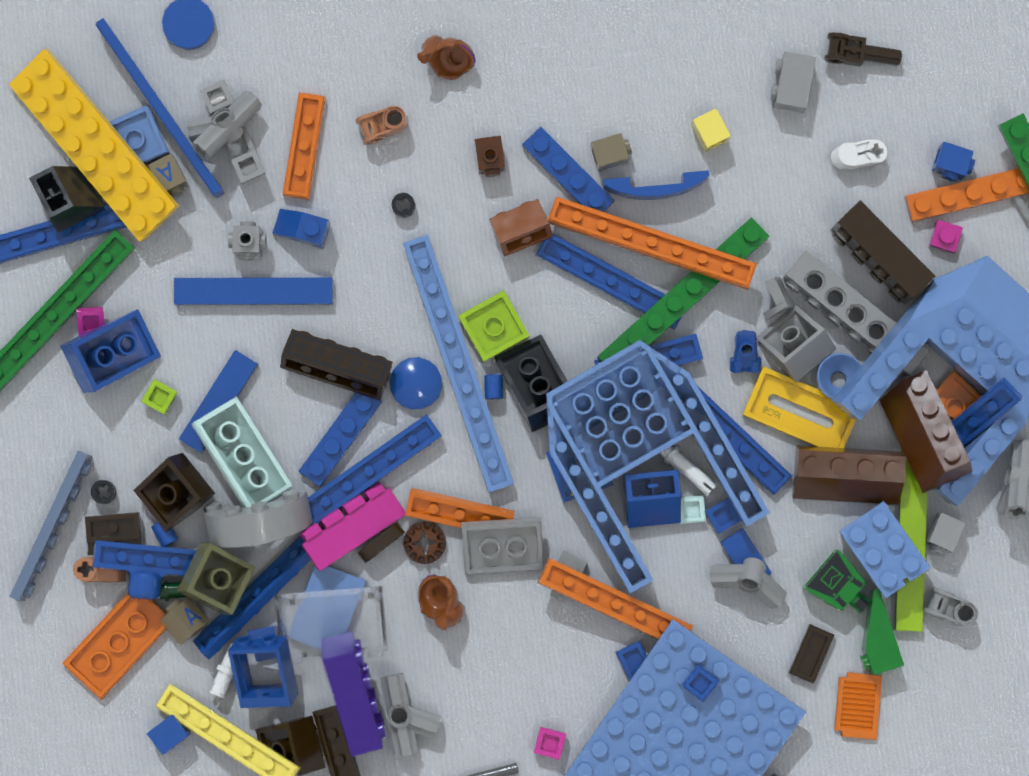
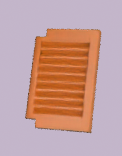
M847 672V677H839L834 730L842 731L841 736L877 740L882 675Z

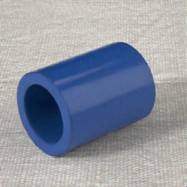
M484 375L485 399H503V375Z
M159 522L151 527L162 547H167L179 540L173 528L165 531Z

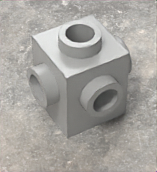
M242 221L240 226H233V232L228 234V248H232L235 256H239L240 260H255V256L262 257V249H266L267 235L263 233L261 227L256 226V222ZM243 235H250L251 240L249 243H242Z

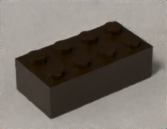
M861 200L831 229L834 232L833 238L841 246L846 245L852 251L851 256L860 265L865 264L871 270L869 273L871 277L879 284L883 282L890 289L888 291L889 295L898 303L902 301L906 304L936 277Z

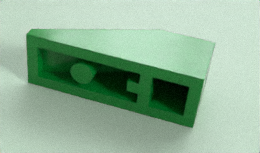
M879 588L870 590V603L868 604L862 643L864 655L860 656L864 670H869L871 675H877L905 666Z

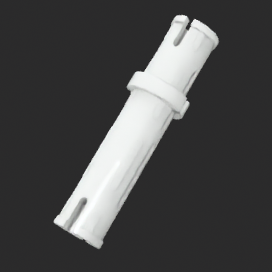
M671 446L658 453L665 459V464H671L707 497L712 491L704 483L708 484L712 489H715L718 485L717 482L712 480L680 453L681 449L676 446L674 448Z

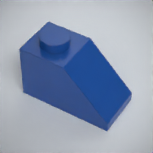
M280 209L272 234L323 249L330 228V222L328 219L308 213Z

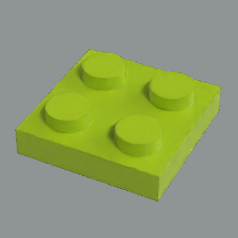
M504 290L458 315L483 362L530 337Z

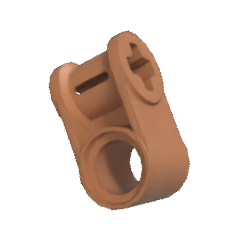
M390 106L355 119L356 124L360 125L364 145L374 144L389 136L401 133L408 125V118L404 110L399 106ZM400 114L402 121L398 125H390V116ZM369 124L371 125L373 133H371Z
M93 557L80 558L73 567L74 575L80 581L103 583L126 581V571L93 568V572H89L88 577H86V574L81 573V568H84L86 563L92 567Z

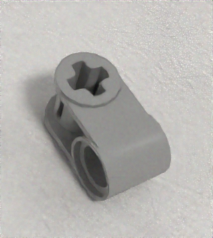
M932 587V597L928 607L924 608L923 612L958 625H971L977 620L978 610L973 603L958 598L954 594L942 589ZM962 606H966L970 610V617L966 621H962L958 617V610Z

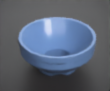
M836 353L825 358L820 364L816 375L820 391L827 398L833 400L861 367V363L855 357L845 353ZM839 372L845 377V384L842 387H835L831 383L830 378L833 373Z

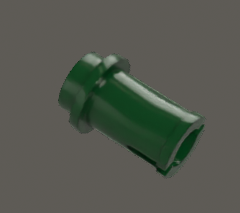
M165 580L161 584L160 599L169 601L171 598H186L187 596L177 592L181 582L168 583V580Z

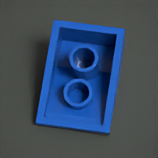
M138 309L60 345L83 393L96 392L161 357Z

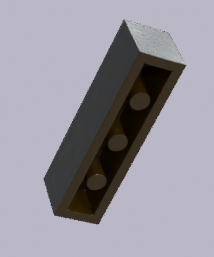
M292 329L281 355L280 368L381 401L390 377L393 361L387 360L383 356H374L362 352L355 347L337 344L331 339L313 336L306 331Z

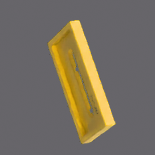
M764 366L760 371L742 414L747 418L816 447L844 448L856 419L850 418L819 389L800 381L795 382L790 377ZM770 395H777L830 418L833 421V425L830 428H826L776 407L768 402V397Z

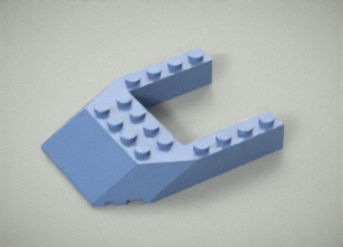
M988 256L933 279L832 400L850 418L861 420L924 343L930 346L982 394L987 392L1002 378H1005L1023 396L1021 401L964 446L971 462V473L932 489L947 503L956 506L960 505L1029 419V293Z
M641 340L546 393L550 455L630 594L653 581V578L600 488L618 476L692 434L743 525L748 526L770 513L691 374Z

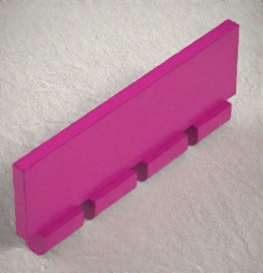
M378 482L363 492L368 502H365L359 494L342 505V509L346 514L345 517L339 509H336L320 520L325 530L322 531L320 526L315 523L300 533L305 541L302 547L319 572L405 516L406 512L390 488L385 490L383 485Z

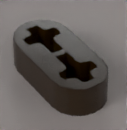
M396 522L357 553L367 563L400 538L405 531Z

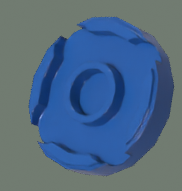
M175 0L164 11L162 18L163 32L169 42L181 49H198L209 41L214 32V15L208 5L201 0Z

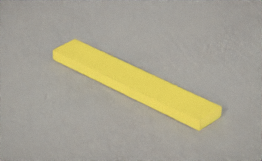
M173 684L168 685L156 705L158 709L169 716L174 715L181 724L260 776H296L300 769L299 766Z

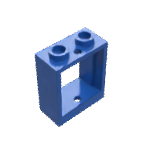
M271 634L264 637L252 638L246 635L236 638L228 650L240 708L291 707L299 691L287 636L277 637ZM275 653L282 684L253 685L246 654Z

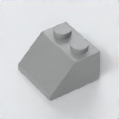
M797 305L756 338L777 365L795 382H798L836 350L825 329Z

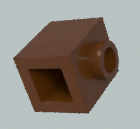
M501 135L475 139L479 174H485V177L501 175L500 172L505 171Z

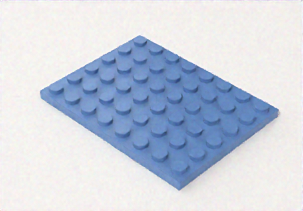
M672 619L564 776H762L804 717L806 710ZM698 663L720 680L704 702L700 701L682 686V683Z

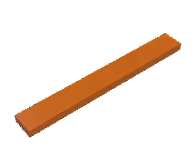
M557 196L548 218V222L555 226L746 290L749 289L757 263Z

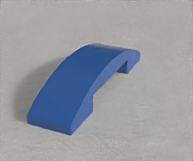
M709 170L684 172L681 175V183L632 188L630 177L604 179L603 189L630 199L659 200L689 192L707 181L710 175Z

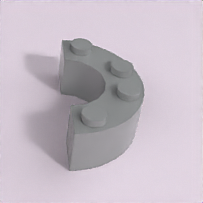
M298 490L286 491L276 500L269 503L257 502L248 508H241L238 505L230 507V504L221 505V502H212L205 505L203 509L210 543L224 548L247 547L276 541L294 535L313 523L307 492L298 493Z

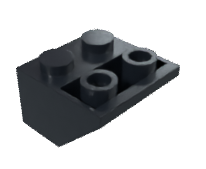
M52 166L29 177L57 233L105 210L95 188L78 167Z

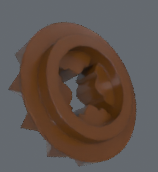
M419 522L412 525L405 533L403 545L410 559L420 564H430L437 561L444 553L446 538L443 531L434 523ZM422 531H425L427 539L436 541V543L428 546V550H426L427 555H424L422 546L413 545L414 542L422 539Z

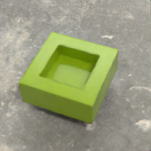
M153 379L141 402L166 415L178 392Z

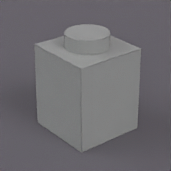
M937 513L926 537V543L931 545L929 549L941 555H945V552H954L966 523L945 513Z

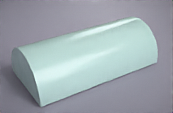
M237 396L191 424L243 508L251 507L252 504L257 502L268 503L293 487Z

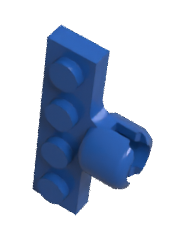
M96 540L92 567L127 571L130 576L129 596L136 599L155 600L160 597L164 575L184 576L196 550Z

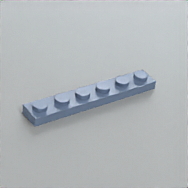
M77 451L9 597L17 601H25L26 597L30 598L36 587L33 581L37 573L41 574L46 566L47 559H45L47 551L54 548L59 537L56 532L60 524L64 525L69 517L70 511L67 510L71 500L75 501L81 491V486L78 485L82 477H86L91 470L93 464L90 462L91 455Z

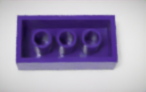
M353 631L321 639L322 661L351 756L354 757L382 749V738L386 737L385 722L382 711H379L375 688L371 685L368 664L364 662V652L360 639L355 640Z

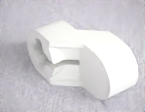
M876 139L844 143L832 151L831 160L835 167L842 170L875 166L886 159L887 148L883 142Z

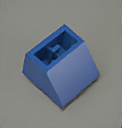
M678 470L622 475L628 528L681 523V492Z

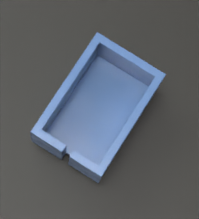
M884 501L839 531L885 598L906 586L905 578L912 582L931 569Z

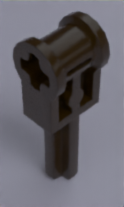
M828 33L829 48L828 54L824 58L826 62L859 67L863 64L864 60L891 65H900L901 50L866 45L867 38L851 36L844 33Z

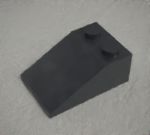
M539 335L494 357L532 433L548 425L546 393L568 381L542 335Z

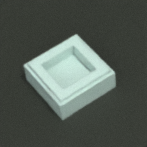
M704 495L681 497V523L679 524L706 522Z

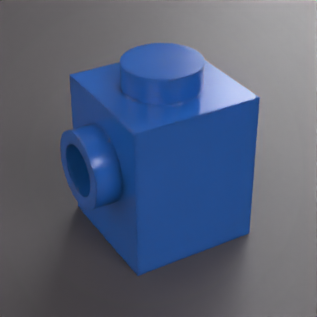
M943 141L939 145L931 171L943 174L942 178L949 181L957 182L958 179L962 180L967 174L970 175L975 164V160L972 159L974 151Z

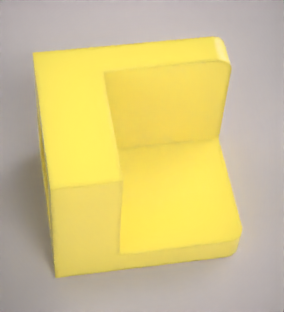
M713 109L693 119L691 123L705 152L729 141L731 137L717 109Z

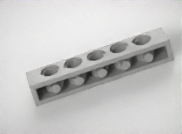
M806 250L783 277L787 280L785 284L789 289L797 294L800 291L808 297L806 302L816 310L820 308L828 314L827 319L837 327L840 325L845 327L849 331L847 335L857 343L862 341L869 347L868 352L870 354L896 324V322ZM809 276H815L819 279L820 286L818 289H811L807 285V278ZM829 293L839 295L840 304L838 306H833L828 302L827 296ZM855 309L860 312V322L854 323L849 319V310ZM871 326L880 328L882 333L880 339H873L869 335V328ZM923 345L898 376H910L930 350Z

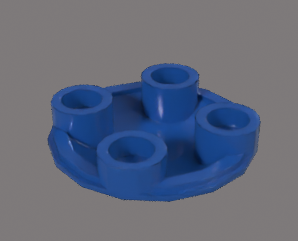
M420 357L408 358L394 368L390 377V391L394 399L403 407L412 410L423 409L432 405L440 396L442 377L437 367L429 360Z

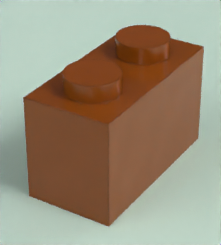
M538 199L524 202L517 208L507 212H500L495 217L489 219L504 257L553 237L550 224Z

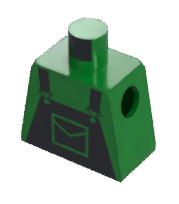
M834 550L803 586L805 591L839 611H843L849 604L861 613L870 603L859 592L866 584L865 580L839 550Z

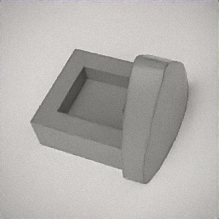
M774 277L765 282L776 304L775 307L763 313L766 320L794 307L780 277Z

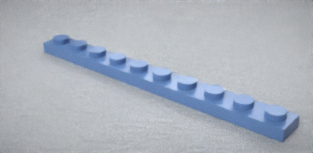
M425 235L404 242L403 245L488 491L490 493L511 486L514 482L429 237Z

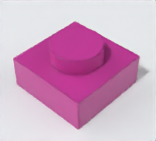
M937 220L929 246L953 254L956 253L963 227Z
M103 307L76 309L78 335L104 324Z
M540 726L534 753L560 760L566 733Z

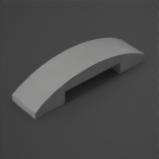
M224 80L200 90L211 116L222 108H228L234 102ZM245 125L242 127L244 132L238 140L225 144L241 184L266 174Z

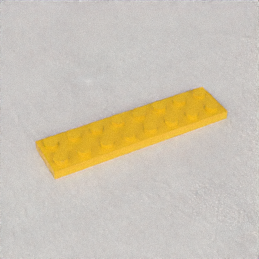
M43 49L11 81L9 86L139 242L145 241L179 207L178 203L49 49Z

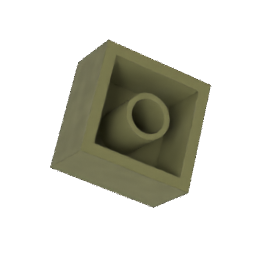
M200 543L177 592L222 615H233L255 566L211 543Z

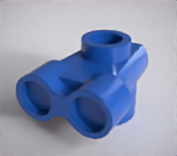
M748 330L738 331L734 338L735 349L734 357L730 358V371L733 373L744 371L751 373L760 372L762 359L758 357L756 332Z

